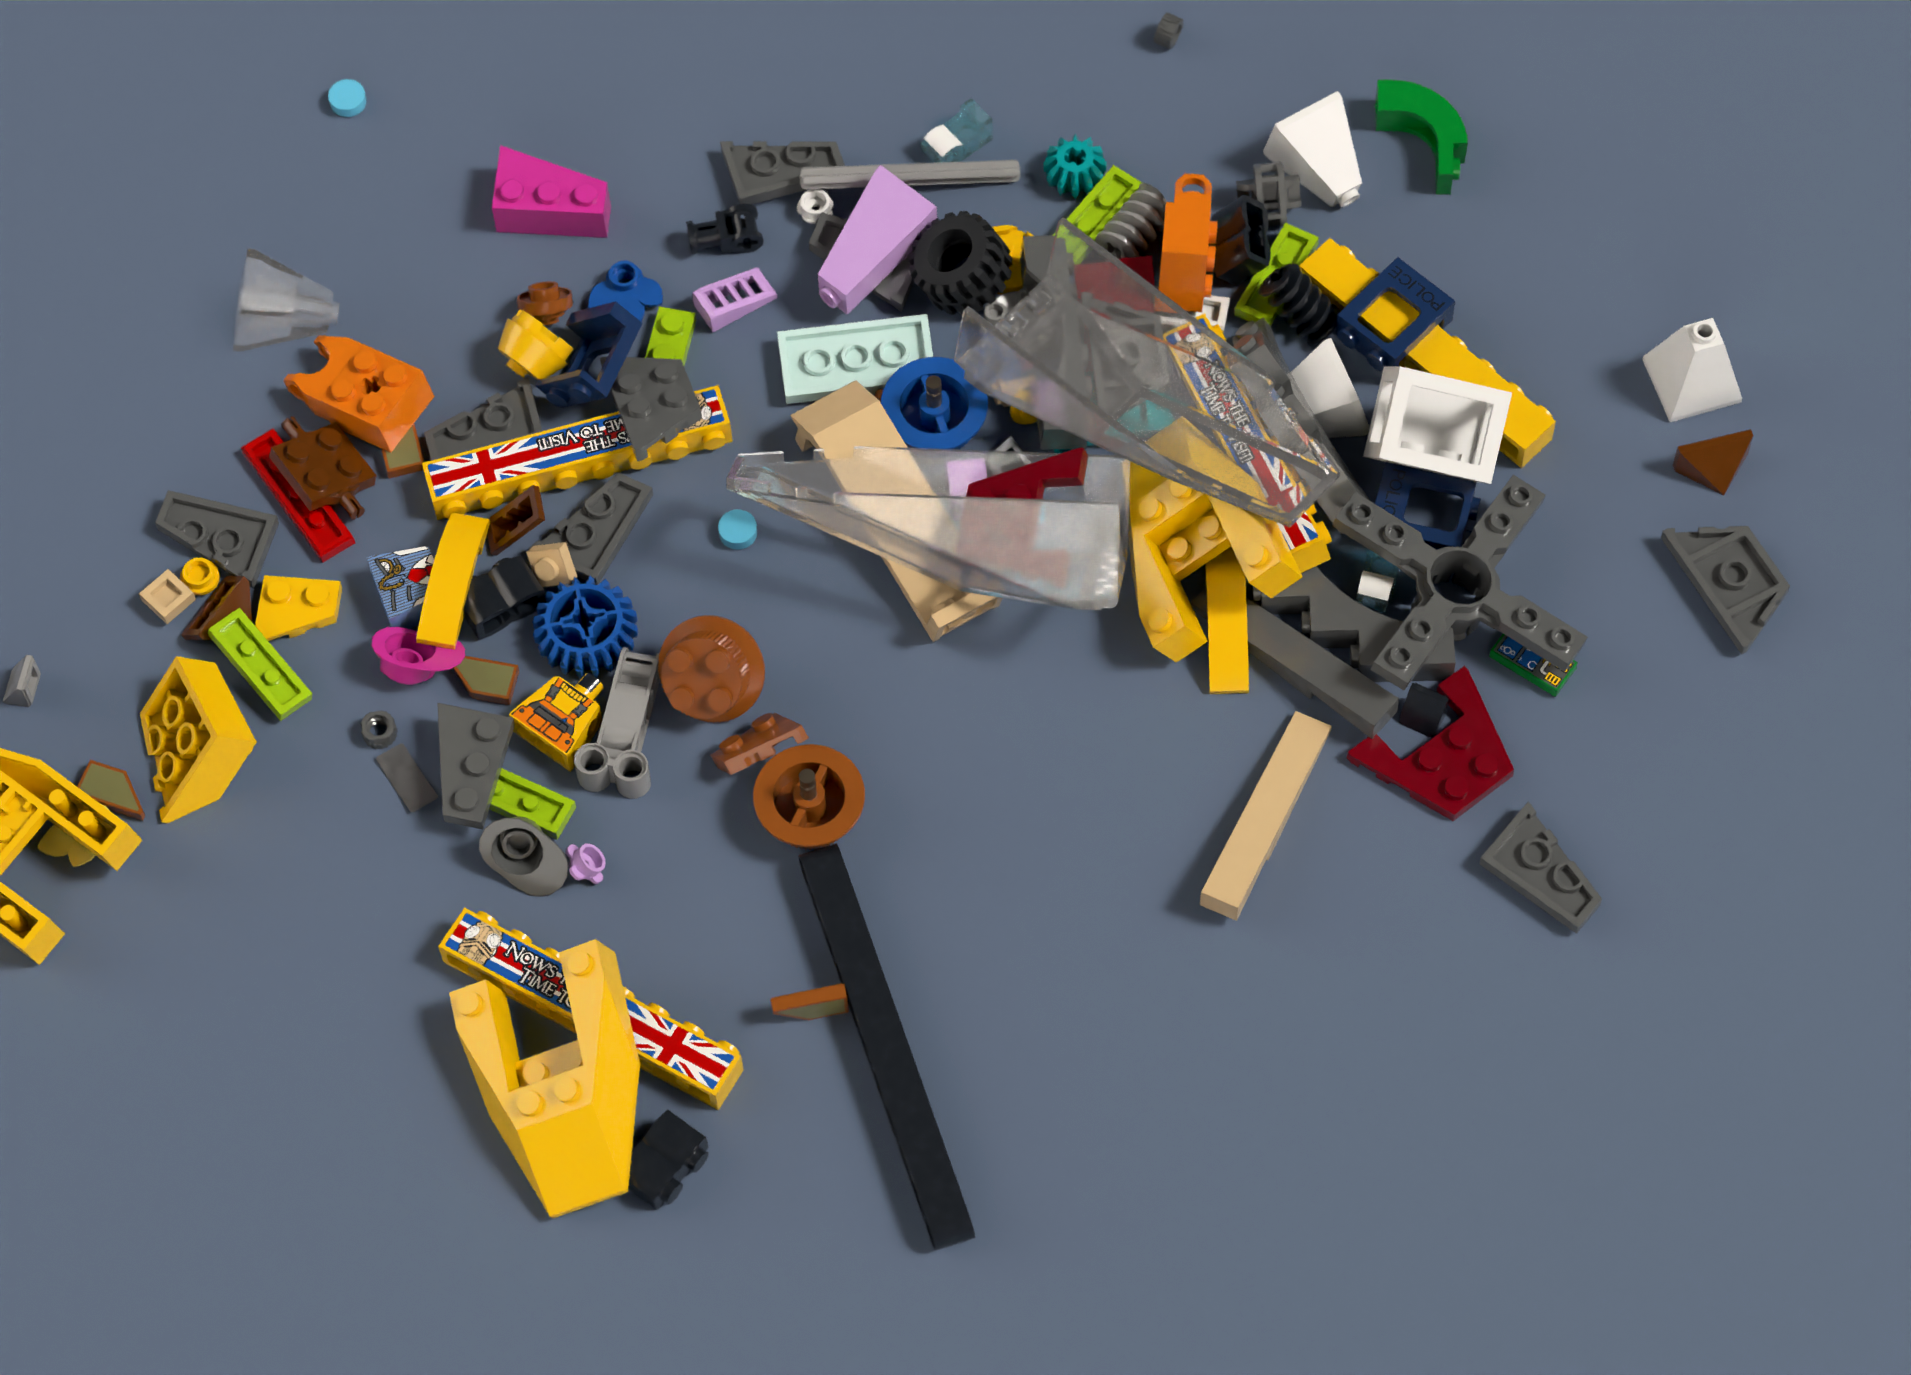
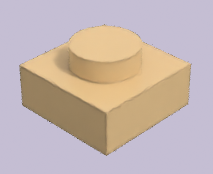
M566 542L537 545L526 552L533 574L542 587L558 585L559 581L563 584H571L574 576L577 578Z
M169 569L139 593L142 602L166 624L170 623L196 600L194 592Z

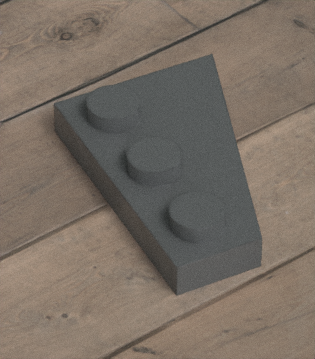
M526 377L516 382L517 387L502 396L498 392L487 398V404L472 412L463 411L424 432L431 461L542 432L529 378Z

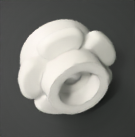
M810 189L801 196L797 204V211L799 214H802V219L805 222L815 224L818 222L822 212L830 215L833 214L831 209L834 207V203L825 191ZM819 207L818 210H813L812 208Z

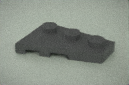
M720 141L721 152L739 204H756L804 191L800 185V171L803 167L845 166L836 141H792L788 146H767V141H753V146H733V141Z
M822 212L810 238L809 250L823 260H826L847 220ZM909 255L871 291L901 312L914 284V278L910 275L909 268L912 266L909 263Z
M617 473L584 501L585 505L569 519L564 518L554 526V532L542 542L540 540L535 542L529 549L537 545L566 542L577 577L587 581L591 575L595 580V585H598L652 498V487Z
M168 490L155 524L160 532L201 557L212 561L216 566L232 576H244L249 580V586L254 588L279 521L277 515Z
M437 703L444 821L483 829L515 727L514 718Z
M1528 801L1482 855L1479 864L1577 934L1599 908L1602 898L1576 863L1568 859L1557 844V838L1550 829L1547 830L1536 816L1537 812Z

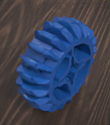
M591 575L588 577L586 584H580L579 580L574 576L572 586L566 587L559 581L557 586L558 594L547 591L545 595L547 603H538V615L534 616L532 621L533 627L536 629L533 632L534 642L539 645V654L542 658L547 657L548 664L552 668L560 665L561 672L565 676L572 669H575L576 676L580 679L584 675L585 670H591L592 675L596 678L599 674L598 668L604 667L609 672H612L614 668L612 661L619 660L623 647H628L629 651H633V639L637 638L638 628L635 625L638 621L637 613L632 609L631 599L628 596L623 597L622 589L619 586L610 589V584L606 578L599 585H595V580ZM572 611V613H570L568 616L563 617L568 612ZM583 617L586 619L587 626H589L588 637L585 636L584 628H582ZM608 637L606 640L598 644V642L601 639ZM569 645H578V646H580L581 648L572 647V646H569Z

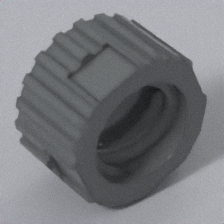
M1168 12L1165 13L1157 27L1154 42L1172 49L1181 34L1184 25L1183 19Z
M382 710L369 712L360 723L364 742L371 748H388L396 740L398 731L391 714ZM377 724L387 727L386 732L379 736H374L370 732L371 727Z

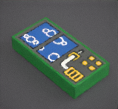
M1502 634L1490 650L1489 655L1490 658L1554 697L1557 696L1578 664V662L1573 660L1564 672L1505 634Z

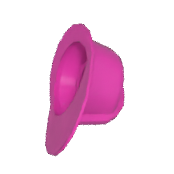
M386 627L377 631L372 637L371 646L375 654L380 657L381 672L391 680L401 684L413 685L427 681L434 676L436 671L452 669L465 658V648L461 642L457 641L455 650L416 643L417 631L408 628Z

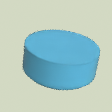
M340 80L330 88L328 93L331 109L339 116H355L366 106L367 100L364 88L355 80Z
M741 509L725 513L718 524L720 540L725 546L735 550L745 549L752 545L757 537V524L753 515Z

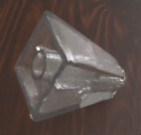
M247 248L239 285L233 351L241 352L327 333L329 324L337 325L340 303L333 301V291L255 249Z

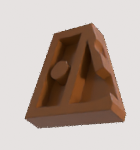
M775 712L773 714L767 713L755 719L751 724L752 728L743 734L733 735L722 741L719 745L720 749L710 756L718 769L732 775L758 761L775 755L776 750L774 746L783 740L792 737L799 744L809 737L801 724Z

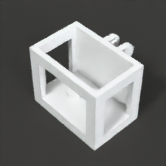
M1384 366L1363 457L1477 483L1491 484L1512 392L1406 367Z

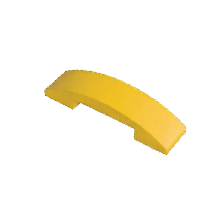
M451 513L443 531L430 573L416 643L455 650L464 618V605L478 555L482 554L490 519Z
M1229 547L1205 564L1210 694L1249 693L1246 580L1232 547Z

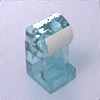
M970 98L960 106L958 114L942 126L933 128L924 137L921 143V150L934 163L961 162L993 140L992 118Z
M1368 549L1356 602L1367 608L1386 613L1390 598L1394 593L1400 569Z

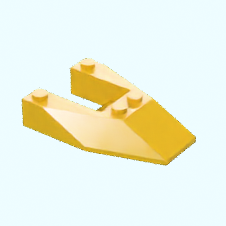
M1184 419L1142 447V449L1269 507L1260 487ZM1130 455L1122 461L1131 570L1139 617L1153 648L1177 663L1208 642L1180 581L1229 547H1232L1248 583L1269 598H1273L1303 577L1275 520L1134 455Z
M0 748V876L47 820L116 871L119 870L143 841L126 822L42 760ZM0 882V935L40 965L65 933L51 919Z
M597 939L559 952L578 1040L523 1060L519 1058L506 992L486 979L449 992L456 1030L489 1116L551 1218H556L627 1193L629 1186L640 1062L616 954Z

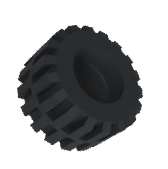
M960 211L956 216L951 212L945 214V218L942 220L936 218L931 222L932 226L930 228H924L919 233L922 237L920 240H915L912 245L915 252L909 254V263L912 265L909 268L910 275L932 303L941 311L945 310L947 314L955 315L958 311L962 316L969 315L972 309L975 312L983 310L984 304L989 302L991 305L997 300L994 296L998 292L1003 293L1007 287L1004 281L1010 280L1012 272L1009 267L1013 265V260L1009 255L1010 250L986 219L983 220L976 213L970 215L968 211ZM969 256L963 265L953 270L959 261Z

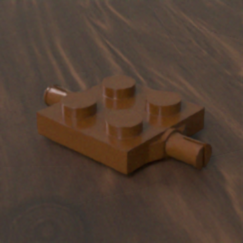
M291 416L290 420L286 418L282 422L281 427L286 431L291 440L271 447L269 458L309 511L325 505L341 504L352 520H355L356 516L357 518L361 517L365 509L354 496L359 491L375 485L377 475L336 422L320 429L306 432L294 416Z

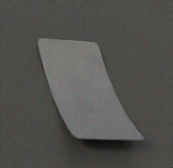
M403 743L377 756V762L410 812H415L438 798V795Z

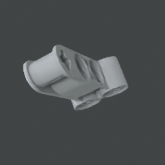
M628 647L622 648L597 742L582 745L574 755L577 779L580 786L585 790L599 792L607 788L610 783H616L618 792L629 799H637L649 791L651 787L649 764L646 756L641 751L660 682L658 670L660 653H657L656 656L629 652ZM592 764L602 765V767L595 771L585 769ZM629 771L640 772L638 776L633 778L624 776Z

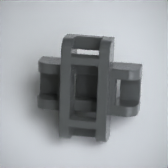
M1282 162L1253 164L1254 179L1236 181L1237 199L1244 194L1250 197L1249 191H1251L1252 198L1263 203L1266 210L1278 209V212L1267 213L1268 226H1284L1285 222L1287 223L1286 209L1301 207L1299 175L1284 176ZM1276 171L1275 175L1262 176V173Z

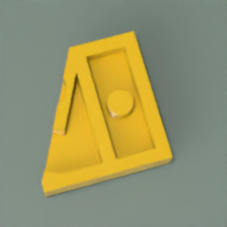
M264 575L255 626L270 641L285 635L293 638L305 634L311 628H322L336 623L343 589L341 581Z

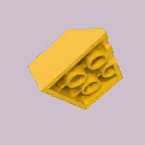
M176 656L140 712L148 755L155 756L157 774L153 777L155 791L162 792L165 806L159 810L161 822L170 823L219 800L257 743L214 662Z

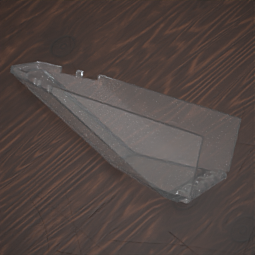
M1064 217L1058 221L1047 271L1049 275L1030 291V297L1025 296L1005 315V320L1001 319L995 325H992L969 306L963 310L954 362L965 370V380L982 393L1174 482L1291 527L1339 478L1340 470L1317 438L1310 439L1297 421L1299 413L1294 406L1287 407L1275 390L1276 381L1271 375Z
M853 446V458L824 459V449L820 448L813 449V460L784 462L783 451L740 453L737 455L726 478L727 489L962 592L1077 610L1102 611V608H1114L1118 604L1128 558V551L1124 547L1129 546L1131 456L1088 454L1083 486L1046 487L1043 500L966 497L968 484L1061 453Z

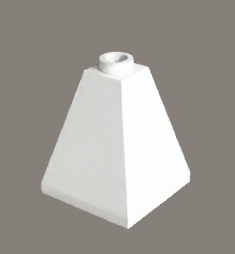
M1338 91L1275 124L1263 150L1268 159L1272 162H1282L1286 173L1290 176L1299 175L1300 184L1331 207L1338 203L1341 207L1348 206L1360 197L1358 189L1362 181L1343 100Z
M1713 318L1683 326L1643 356V362L1669 422L1742 402V396L1725 344Z
M1326 339L1291 374L1328 438L1365 436L1369 433L1370 427L1358 395L1332 339ZM1271 428L1267 429L1268 434L1276 435Z

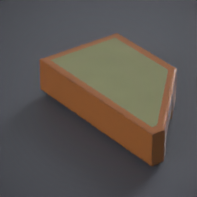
M414 423L392 453L381 448L389 479L423 471L422 463H424Z
M465 656L459 665L452 668L472 699L505 705L511 704L519 675L518 665Z
M90 760L77 787L109 810L143 821L145 814L127 772Z
M842 983L772 997L770 999L773 1014L813 1020L848 1012L845 985Z

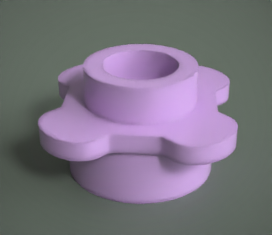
M572 844L566 848V855L570 858L569 872L574 879L578 881L587 879L593 884H599L603 880L601 871L605 868L606 861L603 853L596 846L584 844L578 848Z

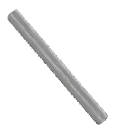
M1017 160L881 165L908 186L1016 182L1020 177V165ZM880 165L803 167L800 171V185L804 190L866 187L875 170Z

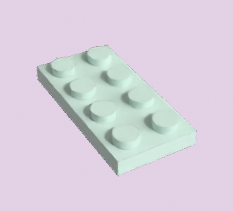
M927 314L777 332L786 404L817 401L855 380L871 394H875L877 390L884 389L890 377L905 364L917 359L933 357Z

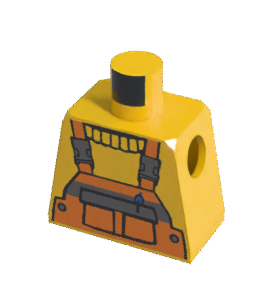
M586 673L575 686L559 676L553 677L511 711L509 717L514 718L515 723L513 732L571 772L575 767L574 755L582 745L590 743L602 723L600 706L594 699L604 689L603 684L590 673Z

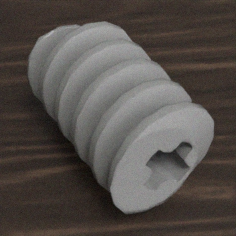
M1147 183L1139 185L1138 190L1131 194L1130 199L1122 205L1121 210L1114 214L1112 221L1108 222L1104 226L1103 231L1096 235L1095 241L1101 253L1109 259L1139 257L1138 252L1143 253L1147 250V242H1154L1157 236L1156 232H1162L1164 229L1167 201L1158 189Z

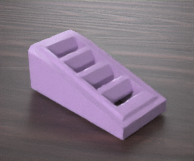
M758 267L706 285L692 292L694 307L712 332L723 328L777 298L776 292ZM755 281L762 292L755 294L749 284ZM742 288L748 297L742 299L737 291ZM730 295L735 302L729 304L725 297ZM718 301L722 307L715 308L713 303Z

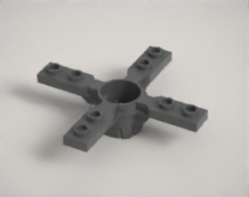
M1512 475L1474 526L1471 535L1462 547L1448 546L1438 550L1423 541L1421 532L1357 492L1352 495L1336 516L1332 526L1397 566L1406 575L1416 580L1417 594L1414 603L1411 604V612L1373 662L1372 671L1400 689L1405 690L1450 628H1453L1454 641H1461L1466 638L1465 632L1467 636L1478 627L1480 621L1493 629L1499 630L1565 672L1588 637L1522 595L1510 596L1500 590V578L1495 570L1499 561L1541 506L1546 494ZM1452 573H1454L1451 579L1452 583L1464 587L1470 594L1475 595L1476 602L1456 604L1441 596L1435 590L1433 584L1439 582L1448 583Z

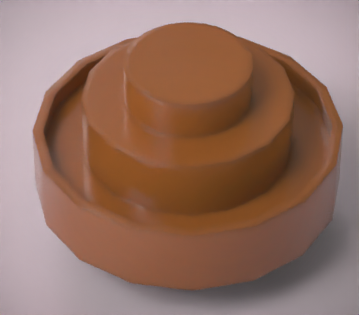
M553 281L531 284L528 286V291L522 292L517 296L518 311L524 310L544 325L555 324L559 321V317L563 316L565 311L573 306L572 291L569 288L558 287V283Z

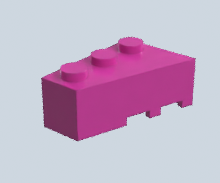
M500 145L492 203L496 232L607 238L611 211L607 182Z

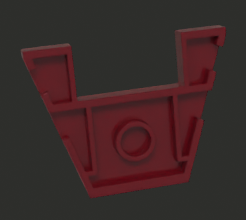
M1076 448L968 484L956 547L959 557L963 560L1001 571L1004 568L1017 571L1023 577L1036 580L1037 577L1045 579L1057 587H1066L1071 558L1067 549H1034L1044 489L1046 487L1083 486L1088 461V454L1085 449Z
M1465 665L1437 686V693L1448 697V705L1460 718L1404 760H1401L1376 734L1373 739L1367 737L1347 753V759L1350 763L1357 767L1362 765L1376 773V778L1387 784L1393 783L1410 793L1409 797L1451 821L1456 820L1512 778L1514 774L1513 765L1472 676Z

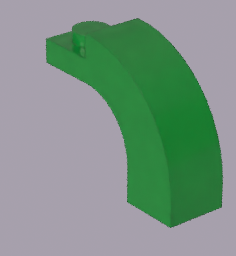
M1377 80L1375 131L1407 132L1427 143L1435 158L1436 194L1451 195L1452 182L1460 178V164H1465L1468 146L1466 129L1458 112L1445 98L1425 86L1402 80Z

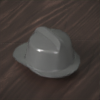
M505 817L489 824L480 836L479 851L483 860L517 889L528 895L545 896L553 894L563 886L568 876L566 856L560 847L542 832V829L535 821L526 817Z

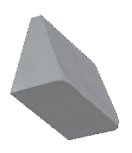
M26 655L12 669L3 698L4 703L24 707L32 705L41 676L32 655Z

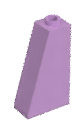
M880 165L872 175L818 273L819 295L828 306L832 308L838 307L848 315L914 250L912 248L914 241L920 240L922 237L919 233L924 228H930L932 226L931 222L937 218V207Z

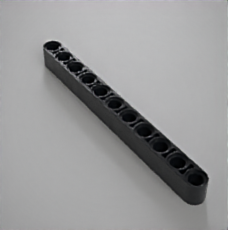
M835 843L800 854L798 858L804 880L840 983L845 985L847 1002L933 1248L937 1251L974 1239L975 1233L969 1212L838 844Z

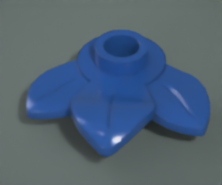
M619 261L611 266L607 272L606 280L593 287L589 296L588 307L592 308L616 301L642 322L645 315V307H657L663 304V293L660 285L655 280L644 277L641 269L634 263ZM622 279L631 280L627 283H619Z

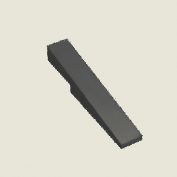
M1205 588L1191 602L1193 610L1207 620V593ZM1246 597L1248 652L1306 697L1311 699L1315 695L1373 739L1397 713L1399 698Z

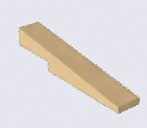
M1295 711L1201 891L1200 906L1237 921L1266 860H1269L1331 732V725Z

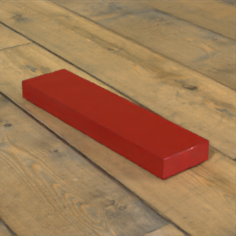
M273 428L242 446V453L321 562L324 563L355 544L354 537L330 505L309 511L269 458L271 447L284 443Z

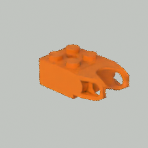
M1188 173L1182 175L1175 183L1174 202H1166L1157 309L1202 312L1203 298H1211L1213 275H1208L1206 272H1213L1216 246H1208V244H1216L1218 221H1210L1212 185L1204 175ZM1195 184L1202 187L1204 193L1196 191L1183 192L1182 189L1186 185Z
M317 336L313 342L318 346V353L325 357L328 363L322 370L313 374H288L283 380L288 391L303 401L316 416L329 421L330 424L336 422L342 431L392 453L435 397L423 370L348 337Z

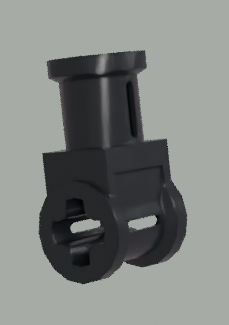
M738 204L730 207L728 210L715 212L716 220L697 224H694L692 221L686 222L692 254H697L699 249L721 246L722 254L730 252L749 253L756 251L764 243L763 236L758 232L756 224L758 210L752 204Z

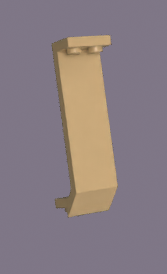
M855 380L790 415L798 428L795 441L801 451L804 452L813 446L817 449L857 517L970 566L978 565L977 563L961 559L957 554L956 547L959 536L957 528L880 401L858 381ZM861 523L878 551L957 585L962 566ZM882 557L932 642L937 641L941 636L986 611L995 609L1003 599L962 592ZM982 569L973 570L968 588L1005 594L1006 591L999 579L989 583Z

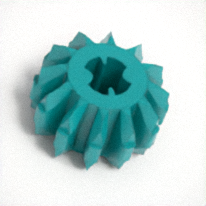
M1074 134L1069 142L1060 137L1057 146H1049L1047 158L1044 161V172L1047 175L1049 187L1057 186L1060 196L1070 191L1074 199H1076L1080 191L1088 195L1093 186L1097 185L1107 171V162L1103 158L1101 146H1093V141L1090 137L1081 142L1076 134Z

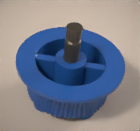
M927 357L905 364L890 377L882 392L881 405L904 443L909 447V450H912L915 455L920 457L929 456L931 458L933 456L936 458L938 456L940 458L941 456H949L961 450V447L968 444L970 439L979 432L987 416L988 397L987 394L973 386L980 378L966 365L949 358Z

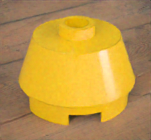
M519 310L511 320L507 318L497 349L509 359L506 366L522 378H525L527 374L536 380L548 378L568 365L566 359L573 351V348L561 337L558 338L543 326L544 324L524 310Z

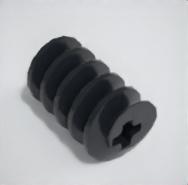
M1287 264L1274 270L1258 288L1260 296H1269L1268 304L1271 307L1278 306L1277 314L1279 316H1288L1286 323L1290 327L1297 326L1296 334L1298 336L1305 337L1308 335V345L1322 341L1336 328L1337 316L1340 313L1339 308L1331 304L1330 299L1321 293V289L1317 285L1312 284L1311 278L1303 274L1302 269L1297 264Z

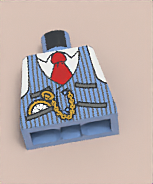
M424 546L367 557L370 572L390 627L411 629L419 625L425 593L434 562L430 548Z

